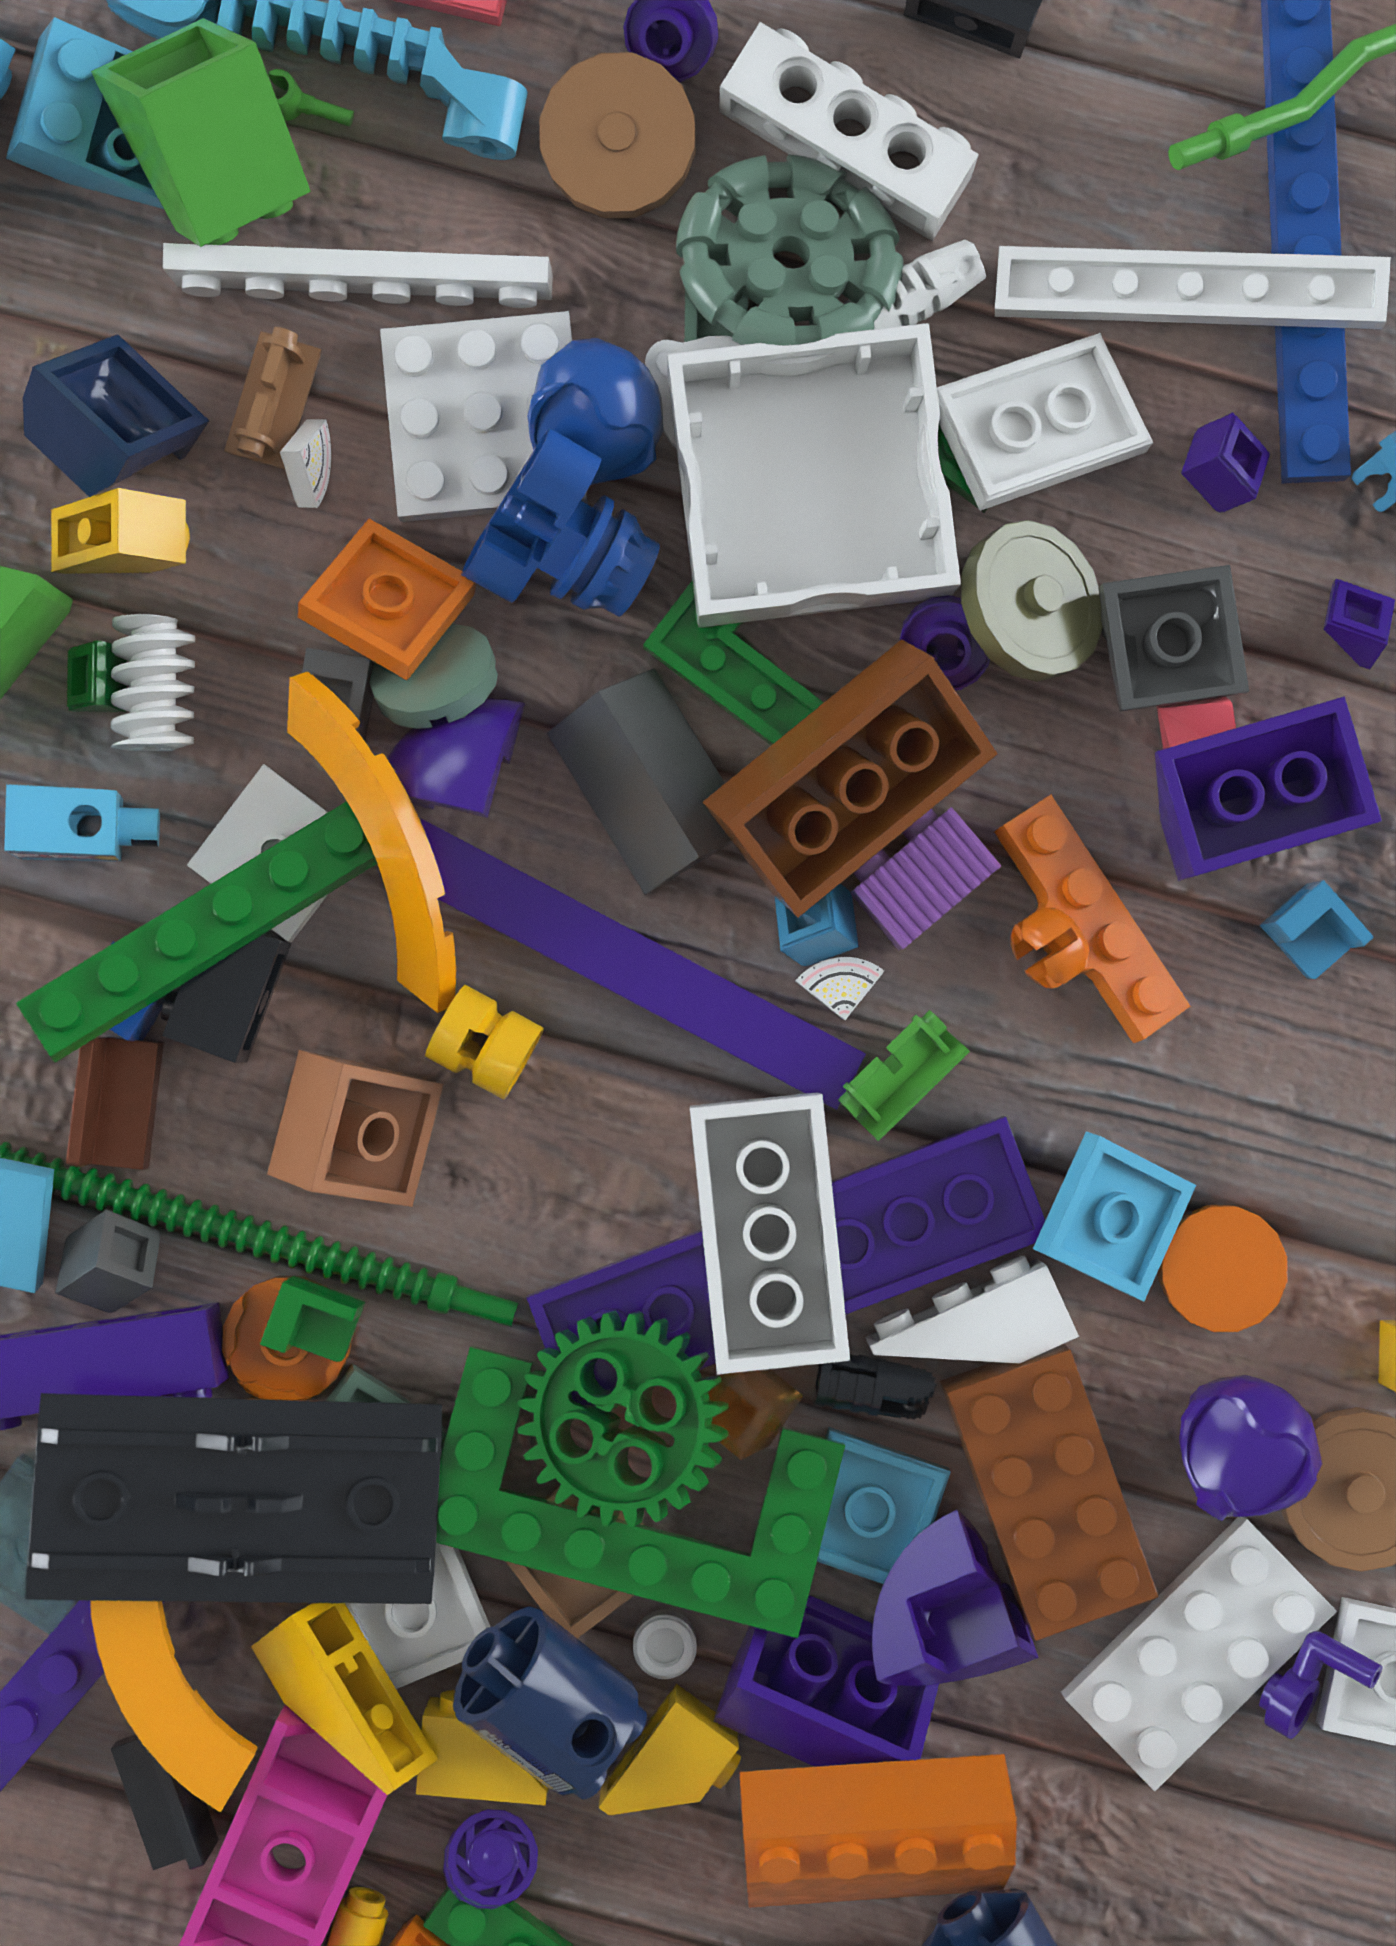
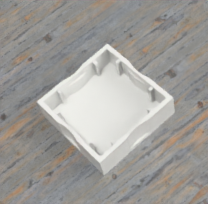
M929 323L840 333L826 339L801 345L781 346L755 343L668 354L667 376L698 628L925 601L933 597L952 596L961 585L950 492L945 483L938 456L937 438L940 410Z

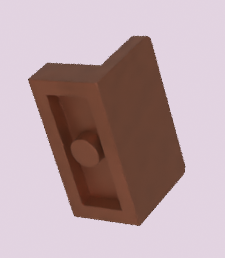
M98 1036L80 1047L66 1165L82 1167L95 1164L138 1170L149 1169L164 1043L127 1041L124 1038Z

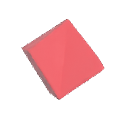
M1227 697L1157 706L1163 749L1236 728L1233 705Z

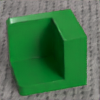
M292 1276L282 1282L260 1345L282 1353L287 1352L294 1346L332 1361L340 1362L346 1357L366 1302L297 1276Z

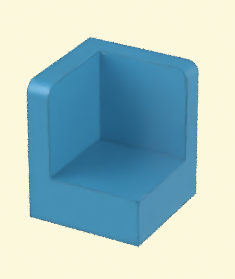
M1324 880L1308 883L1260 924L1261 928L1307 979L1318 978L1350 948L1364 947L1374 938Z

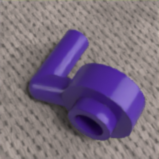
M1310 1632L1302 1643L1293 1667L1284 1676L1275 1673L1263 1690L1259 1706L1266 1710L1265 1725L1288 1739H1293L1300 1732L1317 1700L1320 1682L1317 1678L1323 1664L1332 1667L1370 1689L1379 1680L1383 1666L1322 1632Z

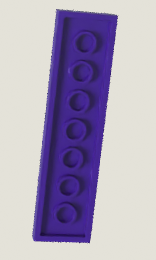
M1005 1116L995 1118L831 1180L845 1315L1036 1242L1045 1223V1218ZM702 1229L534 1292L526 1297L545 1348L549 1347L561 1352L557 1345L555 1334L568 1329L579 1338L577 1321L591 1316L601 1329L602 1315L610 1311H617L624 1328L629 1314L641 1311L643 1312L646 1331L649 1330L655 1321L664 1318L668 1320L667 1340L671 1341L686 1332L691 1335L684 1353L689 1358L707 1352L709 1358L699 1370L716 1364ZM599 1358L594 1368L595 1379L604 1389L613 1391L618 1379L616 1370L610 1362ZM578 1391L572 1392V1399L582 1405L596 1406L581 1397Z

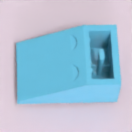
M54 17L38 39L6 159L67 184L164 209L91 72L133 51Z

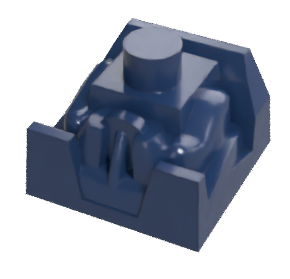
M118 334L33 366L22 398L24 436L89 497L125 480L147 465L171 453L179 460L185 458L209 423V420Z

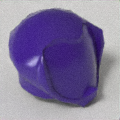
M1241 1375L1219 1378L1203 1384L1190 1396L1188 1407L1181 1417L1179 1442L1183 1465L1198 1498L1196 1504L1199 1508L1214 1518L1223 1521L1226 1517H1251L1286 1509L1306 1498L1317 1481V1475L1322 1466V1459L1312 1418L1291 1394L1283 1388L1263 1379Z

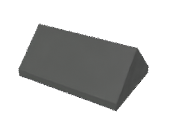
M655 668L598 691L547 733L645 895L733 843L702 803L725 783Z

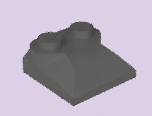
M1230 565L1102 583L1098 588L1103 627L1101 633L1107 641L1120 712L1246 694L1249 692Z

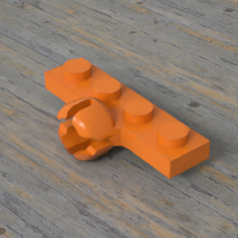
M1051 794L994 831L1034 892L1038 902L1036 911L1017 923L1011 933L1010 944L1016 960H1019L1033 949L1037 951L1043 947L1047 953L1046 956L1024 970L1030 979L1044 988L1053 989L1066 984L1078 974H1085L1092 980L1133 1044L1146 1039L1191 1007Z

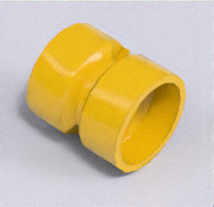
M464 984L438 1024L426 1049L425 1057L454 1073H458L466 1068L472 1071V1083L504 1100L531 1057L544 1027L515 1011H511L503 1016L500 1015L497 1011V1002ZM475 1032L484 1033L489 1036L482 1048L477 1042L472 1040Z

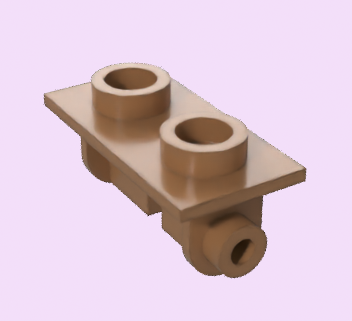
M274 327L272 334L260 331L224 449L226 453L285 470L280 452L299 428L322 350L320 348L297 342L299 336L285 328Z

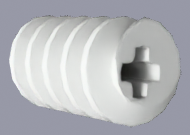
M133 614L117 616L112 619V627L116 631L128 635L113 642L112 652L115 656L130 662L117 665L111 671V677L116 682L129 686V688L114 692L111 696V703L115 707L130 713L112 719L111 729L116 733L129 737V739L114 743L111 748L129 751H173L194 744V737L175 730V724L194 718L193 711L176 705V698L194 693V686L176 680V673L195 668V661L176 654L177 647L195 642L194 635L177 629V622L179 620L176 618L153 614Z

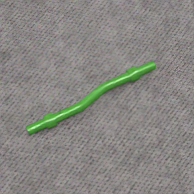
M1396 24L1352 40L1296 97L1245 117L1238 113L1211 122L1206 132L1171 145L1168 156L1172 167L1176 170H1181L1214 156L1220 160L1227 159L1247 151L1252 141L1309 120L1366 62L1396 51Z

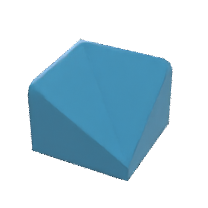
M842 884L836 886L798 918L775 897L780 951L800 965L810 966L859 947L852 895Z

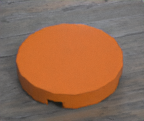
M1206 1205L1194 1210L1193 1213L1186 1215L1180 1221L1159 1267L1158 1281L1169 1303L1188 1322L1212 1332H1239L1261 1323L1278 1306L1288 1282L1287 1254L1278 1233L1261 1216L1234 1205Z
M279 1275L255 1284L233 1304L223 1325L222 1352L227 1366L230 1365L232 1373L238 1378L237 1382L245 1391L260 1399L307 1400L320 1394L340 1376L351 1353L350 1343L346 1357L340 1362H335L294 1346L287 1352L282 1353L260 1345L282 1282L292 1276ZM297 1276V1277H299V1278H302V1279L308 1280V1281H310V1282H313V1283L319 1284V1285H321V1286H324V1285H322V1284H320V1283H318V1282H315V1281H313V1280H311V1279H309V1278H307V1277H305V1276Z

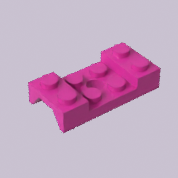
M284 1705L269 1735L179 1946H321L387 1795L286 1705ZM279 1844H292L302 1851L306 1864L296 1869L283 1867L276 1861L273 1855V1848Z

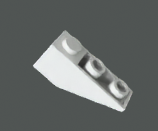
M1019 1256L992 1268L990 1273L993 1279L970 1289L967 1282H962L938 1292L932 1297L935 1306L912 1316L909 1309L906 1308L879 1319L874 1323L877 1332L865 1337L873 1355L1022 1363L1079 1337L1047 1265L1038 1259L1028 1263L1025 1256Z

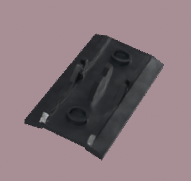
M41 1393L36 1438L25 1600L432 1604L441 1456L442 1404Z

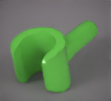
M274 69L268 72V77L274 85L285 91L288 90L284 97L277 99L285 121L293 120L301 113L345 126H351L354 111L303 93L293 77L285 70Z

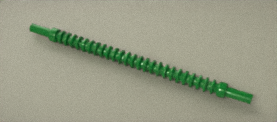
M3 1142L0 1145V1158L55 1169L52 1194L56 1190L60 1191L62 1200H70L75 1195L78 1197V1202L81 1206L87 1205L91 1200L96 1202V1209L98 1211H104L107 1206L113 1207V1212L122 1215L125 1211L130 1212L131 1220L139 1221L142 1216L148 1218V1223L151 1227L157 1226L161 1221L166 1223L165 1226L168 1232H173L177 1227H181L185 1237H191L194 1232L201 1234L202 1242H208L212 1237L218 1239V1245L221 1248L226 1247L231 1242L236 1244L235 1248L238 1253L244 1252L246 1247L251 1248L255 1258H260L263 1253L271 1255L272 1263H278L281 1258H285L288 1260V1266L291 1269L296 1268L298 1263L306 1265L305 1269L308 1274L313 1273L316 1268L321 1269L325 1279H330L333 1274L341 1276L342 1284H347L350 1279H355L358 1281V1288L361 1290L365 1289L368 1284L376 1286L375 1291L378 1295L383 1294L385 1289L393 1291V1298L395 1300L401 1299L402 1295H408L411 1297L410 1302L412 1305H417L420 1300L426 1301L428 1310L437 1313L447 1314L452 1309L512 1327L519 1305L518 1302L458 1285V1278L456 1276L443 1272L437 1273L435 1277L428 1276V1269L426 1267H422L419 1272H413L409 1262H404L401 1267H396L393 1265L392 1257H387L384 1262H379L376 1260V1253L373 1251L369 1252L366 1257L358 1255L359 1249L356 1246L351 1247L349 1252L343 1251L339 1241L333 1242L332 1246H326L322 1236H317L314 1241H309L306 1239L307 1234L305 1231H299L296 1236L290 1235L287 1225L281 1226L279 1231L272 1229L270 1220H265L262 1225H257L254 1223L253 1215H247L244 1220H240L237 1218L236 1210H230L226 1215L220 1213V1207L216 1204L212 1205L209 1210L202 1208L203 1204L200 1199L194 1200L192 1204H187L183 1194H178L174 1199H170L166 1189H160L156 1194H153L149 1184H142L139 1189L133 1187V1181L130 1178H126L120 1184L116 1182V1177L113 1173H108L104 1178H100L96 1168H90L87 1173L81 1172V1167H64L62 1158L57 1157L49 1163L47 1162L46 1154L43 1152L30 1157L29 1150L26 1147H21L17 1152H13L11 1143Z

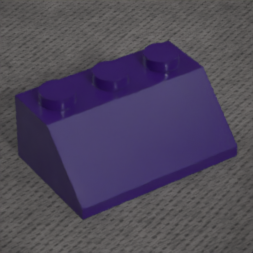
M1345 696L1155 752L1160 822L1178 881L1382 821Z
M808 1595L798 1638L753 1626L748 1627L731 1666L714 1722L814 1767L920 1760L939 1684L899 1686L877 1681L872 1650L873 1623Z

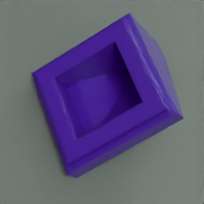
M1335 579L1331 588L1323 629L1360 667L1370 670L1388 644L1395 599Z

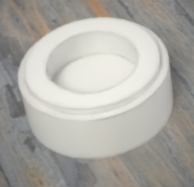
M669 1609L656 1610L646 1615L637 1625L633 1639V1654L639 1667L648 1675L658 1679L675 1678L687 1671L695 1659L697 1650L695 1629L683 1614Z

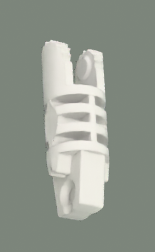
M962 240L921 255L914 259L913 262L903 265L902 282L899 280L896 287L895 305L892 303L889 312L883 307L874 322V329L917 325V322L926 320L937 311L944 310L986 278V273L975 245L967 240ZM847 300L846 302H844V305L849 302H853L851 300Z

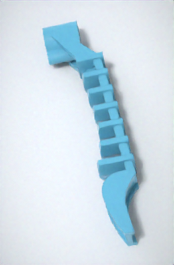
M106 0L112 12L129 25L156 39L167 36L203 18L242 35L245 16L254 18L252 41L256 42L257 47L264 51L273 52L278 25L288 27L286 45L297 54L307 56L311 34L322 37L320 54L331 63L341 64L344 44L355 46L353 64L363 73L374 74L378 53L388 55L387 75L392 81L406 85L409 69L422 72L420 86L427 97L439 99L448 108L442 140L445 143L462 147L475 155L494 160H509L516 156L528 95L527 89L519 82L504 76L462 68L446 48L441 28L431 26L430 32L412 27L408 19L397 17L396 22L379 18L373 9L363 8L362 13L346 9L340 0H329L328 3L317 0Z

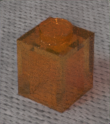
M771 1369L720 1374L722 1382L708 1392L710 1400L728 1403L729 1408L712 1417V1424L721 1426L729 1431L728 1437L719 1441V1443L740 1460L769 1447L803 1397L800 1392Z

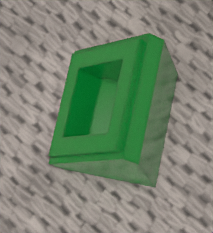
M96 640L69 648L67 661L68 711L126 712L111 703V696L114 692L127 688L126 685L116 682L111 677L113 667L127 662V660L113 654L111 643Z

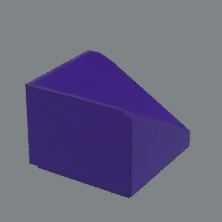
M1232 412L1197 429L1181 474L1214 510L1225 512L1256 499L1270 453L1237 415Z

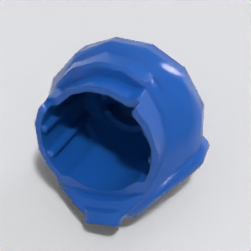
M599 338L572 340L541 365L527 416L533 450L545 431L551 428L599 456L601 463L591 485L642 473L657 459L655 447L664 431L662 397L648 367L635 355L624 348Z

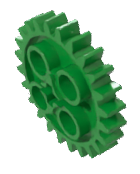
M610 1311L602 1315L601 1329L591 1316L577 1321L579 1338L568 1329L555 1334V1339L561 1352L548 1347L536 1354L547 1371L534 1370L525 1374L524 1380L538 1391L535 1395L518 1400L517 1406L534 1413V1420L518 1427L517 1430L519 1434L535 1436L537 1445L529 1449L523 1456L525 1460L543 1458L547 1466L536 1479L537 1483H547L556 1478L561 1485L556 1493L554 1502L560 1504L573 1495L578 1497L577 1517L580 1519L590 1514L597 1506L600 1507L602 1526L608 1527L617 1520L622 1510L628 1527L634 1528L643 1521L645 1507L649 1516L656 1523L668 1515L667 1501L678 1510L691 1502L685 1486L700 1491L708 1485L709 1480L698 1466L714 1468L721 1463L722 1457L708 1446L709 1443L722 1441L728 1437L729 1433L723 1427L712 1424V1417L729 1408L726 1402L710 1400L708 1391L722 1382L721 1376L702 1378L698 1370L709 1358L708 1353H700L689 1358L684 1351L689 1344L691 1335L686 1332L671 1341L667 1340L668 1320L664 1318L655 1321L648 1331L645 1330L644 1316L641 1311L629 1314L624 1328L617 1311ZM599 1358L610 1362L616 1370L618 1379L613 1391L604 1389L595 1379L594 1368ZM656 1385L667 1388L674 1395L677 1407L673 1418L662 1416L654 1408L651 1397ZM578 1391L581 1397L596 1406L582 1405L572 1399V1392ZM622 1405L627 1408L624 1419L633 1424L632 1427L624 1431L618 1428L621 1418L611 1412ZM574 1419L582 1420L591 1429L593 1443L590 1450L580 1448L573 1441L570 1428ZM649 1430L655 1432L663 1431L674 1438L673 1446L667 1445L662 1438ZM631 1446L641 1448L650 1457L652 1470L649 1477L637 1475L629 1466L627 1457Z

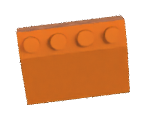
M1005 1754L739 1772L749 1908L958 1894L969 1891L1004 1890L1016 1865L1017 1819Z

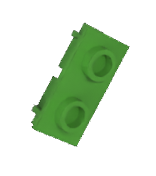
M930 1010L922 1018L916 1014L911 1018L912 1022L886 1047L891 1055L884 1062L876 1057L850 1083L846 1082L842 1086L846 1092L838 1101L877 1141L892 1129L970 1052L946 1030V1025Z

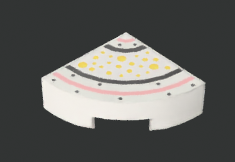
M306 419L281 450L280 455L297 506L318 508L325 495L330 476V434L326 419Z
M837 957L811 966L795 982L842 1020H846L884 973V970L863 959Z

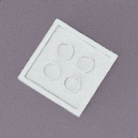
M569 311L380 329L397 516L400 522L495 513L533 452L527 419L531 397L535 391L541 365L572 341ZM587 492L585 493V495L583 496V498H582V500H581L582 502H584V503H586V504H588V501H587Z

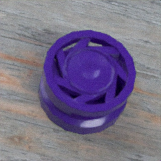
M486 1809L473 1814L450 1835L445 1846L442 1870L447 1886L459 1901L461 1900L475 1907V1909L493 1910L517 1899L530 1886L537 1870L538 1848L532 1831L520 1817L506 1810Z

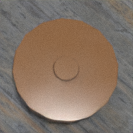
M632 52L600 53L573 65L551 88L539 118L540 152L554 185L577 208L602 218H636L663 206L685 183L696 155L695 115L683 86L660 63Z
M1359 1407L1327 1412L1313 1421L1322 1459V1466L1318 1472L1317 1481L1306 1498L1281 1510L1282 1516L1298 1541L1332 1566L1360 1572L1393 1566L1396 1564V1419L1387 1413Z

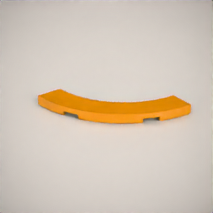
M308 671L289 677L287 733L303 745L332 778L359 821L378 864L393 917L397 949V981L436 1013L448 1009L456 994L455 944L453 932H444L437 898L445 895L444 886L422 823L404 786L383 753L374 756L361 735L356 731L360 721L354 713L328 687Z
M90 1601L91 1619L97 1651L107 1682L124 1717L141 1743L172 1777L193 1795L221 1812L254 1757L258 1746L235 1732L218 1717L202 1699L197 1690H193L185 1679L174 1657L176 1652L166 1625L162 1601Z

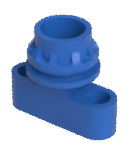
M548 428L475 543L461 575L506 601L513 603L538 568L554 577L550 587V594L561 599L569 590H572L570 602L583 610L603 608L620 617L633 603L646 582L658 556L660 544L643 534L636 516L621 509L615 516H612L615 502L608 496L603 495L593 507L581 501L598 471L601 458L555 430Z

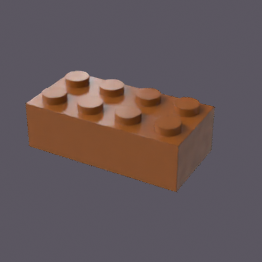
M901 639L702 803L769 891L798 918L998 755V753L934 658Z
M1062 1344L1022 1363L992 1362L939 1381L1025 1623L1035 1641L1159 1597L1069 1347Z

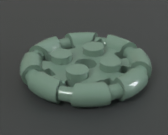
M791 154L787 156L786 161L767 162L765 155L748 158L727 166L711 176L708 180V190L705 193H694L687 204L679 223L676 239V252L684 260V265L681 266L679 271L680 277L688 296L701 315L711 325L714 326L720 323L732 332V340L740 345L755 343L781 346L801 345L826 339L835 334L874 330V322L883 307L889 312L892 303L895 305L897 300L896 287L899 280L902 282L904 258L895 250L900 236L890 214L867 187L859 190L846 181V171L842 169L837 171L817 159ZM786 188L788 198L770 199L768 189ZM830 202L845 212L840 219L836 208ZM724 209H727L738 218L735 224L721 215ZM781 251L793 252L802 258L805 265L795 269L786 268L773 255ZM870 253L871 255L867 260L854 261V254ZM712 259H725V266H719ZM744 293L759 306H754L749 311H746L737 302ZM843 294L853 303L849 302L844 305L837 299ZM809 320V325L795 326L794 322Z

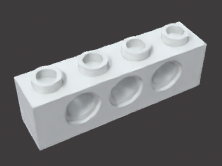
M761 22L756 27L720 86V113L787 154L814 158L837 171L840 169L846 171V181L859 190L867 187L880 200L891 217L931 241L935 238L970 181L979 155L971 150L969 142L958 132L947 127L936 129L918 118L914 108L902 98L892 94L880 95L865 86L861 77L849 66L837 61L829 64L809 52L806 43L793 32L782 28L775 31ZM796 86L806 89L812 95V98L804 103H792L786 100L781 93L789 87ZM844 119H854L859 121L866 131L858 136H846L837 130L835 124ZM906 151L913 154L918 159L920 165L909 170L901 169L891 162L889 156L895 152Z

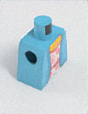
M6 784L4 851L18 859L121 861L122 846H159V809L123 807V798L118 791ZM87 815L101 816V828L94 836L79 835V824Z

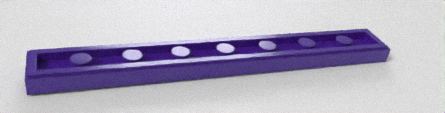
M419 817L433 851L444 886L445 895L437 899L803 1093H821L824 1104L836 1110L840 1105L838 1099L846 1092L842 1086L846 1082L850 1083L853 1080L866 1053Z

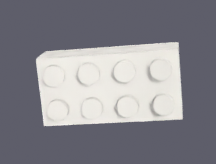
M816 1092L690 1105L717 1374L850 1361L822 1094Z

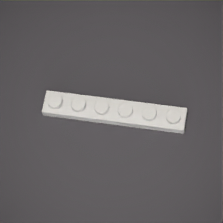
M163 243V270L177 287H182L184 293L200 297L219 296L221 288L245 289L247 295L261 299L284 297V290L309 291L311 298L322 301H343L347 299V293H372L374 300L392 304L407 303L410 301L411 295L435 296L437 302L451 306L471 305L474 302V297L499 298L501 305L512 308L534 307L537 305V299L552 300L553 274L549 257L204 245L200 247L197 244Z
M999 246L995 317L1383 329L1387 318L1391 257Z

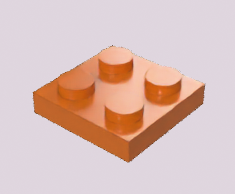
M369 518L298 602V618L403 679L408 680L473 598L476 583L462 576L463 571Z

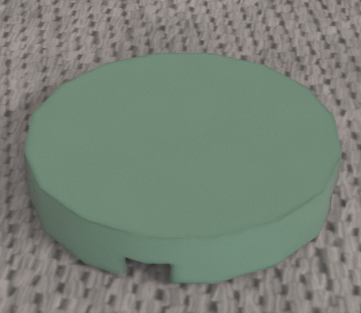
M452 623L408 680L375 663L369 683L379 709L385 717L396 725L415 729L432 727L430 720L446 716L448 723L464 718L483 704L496 686L498 673L495 666L497 662L485 635L473 627Z

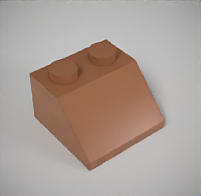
M299 1050L267 1175L310 1192L413 1207L444 1084L347 1059Z

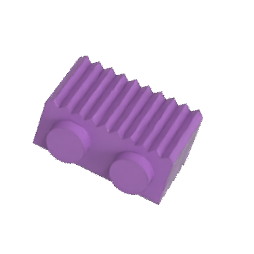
M952 807L940 817L930 809L902 832L909 843L892 858L882 849L853 873L861 884L850 894L898 950L908 946L1001 867V864Z

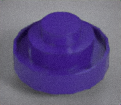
M634 0L627 10L623 25L625 46L628 52L660 63L678 82H683L699 73L714 55L719 38L717 17L709 0Z
M950 595L929 598L914 607L903 621L899 641L902 639L930 654L955 691L962 690L976 682L988 668L990 659L970 632L961 604V598Z

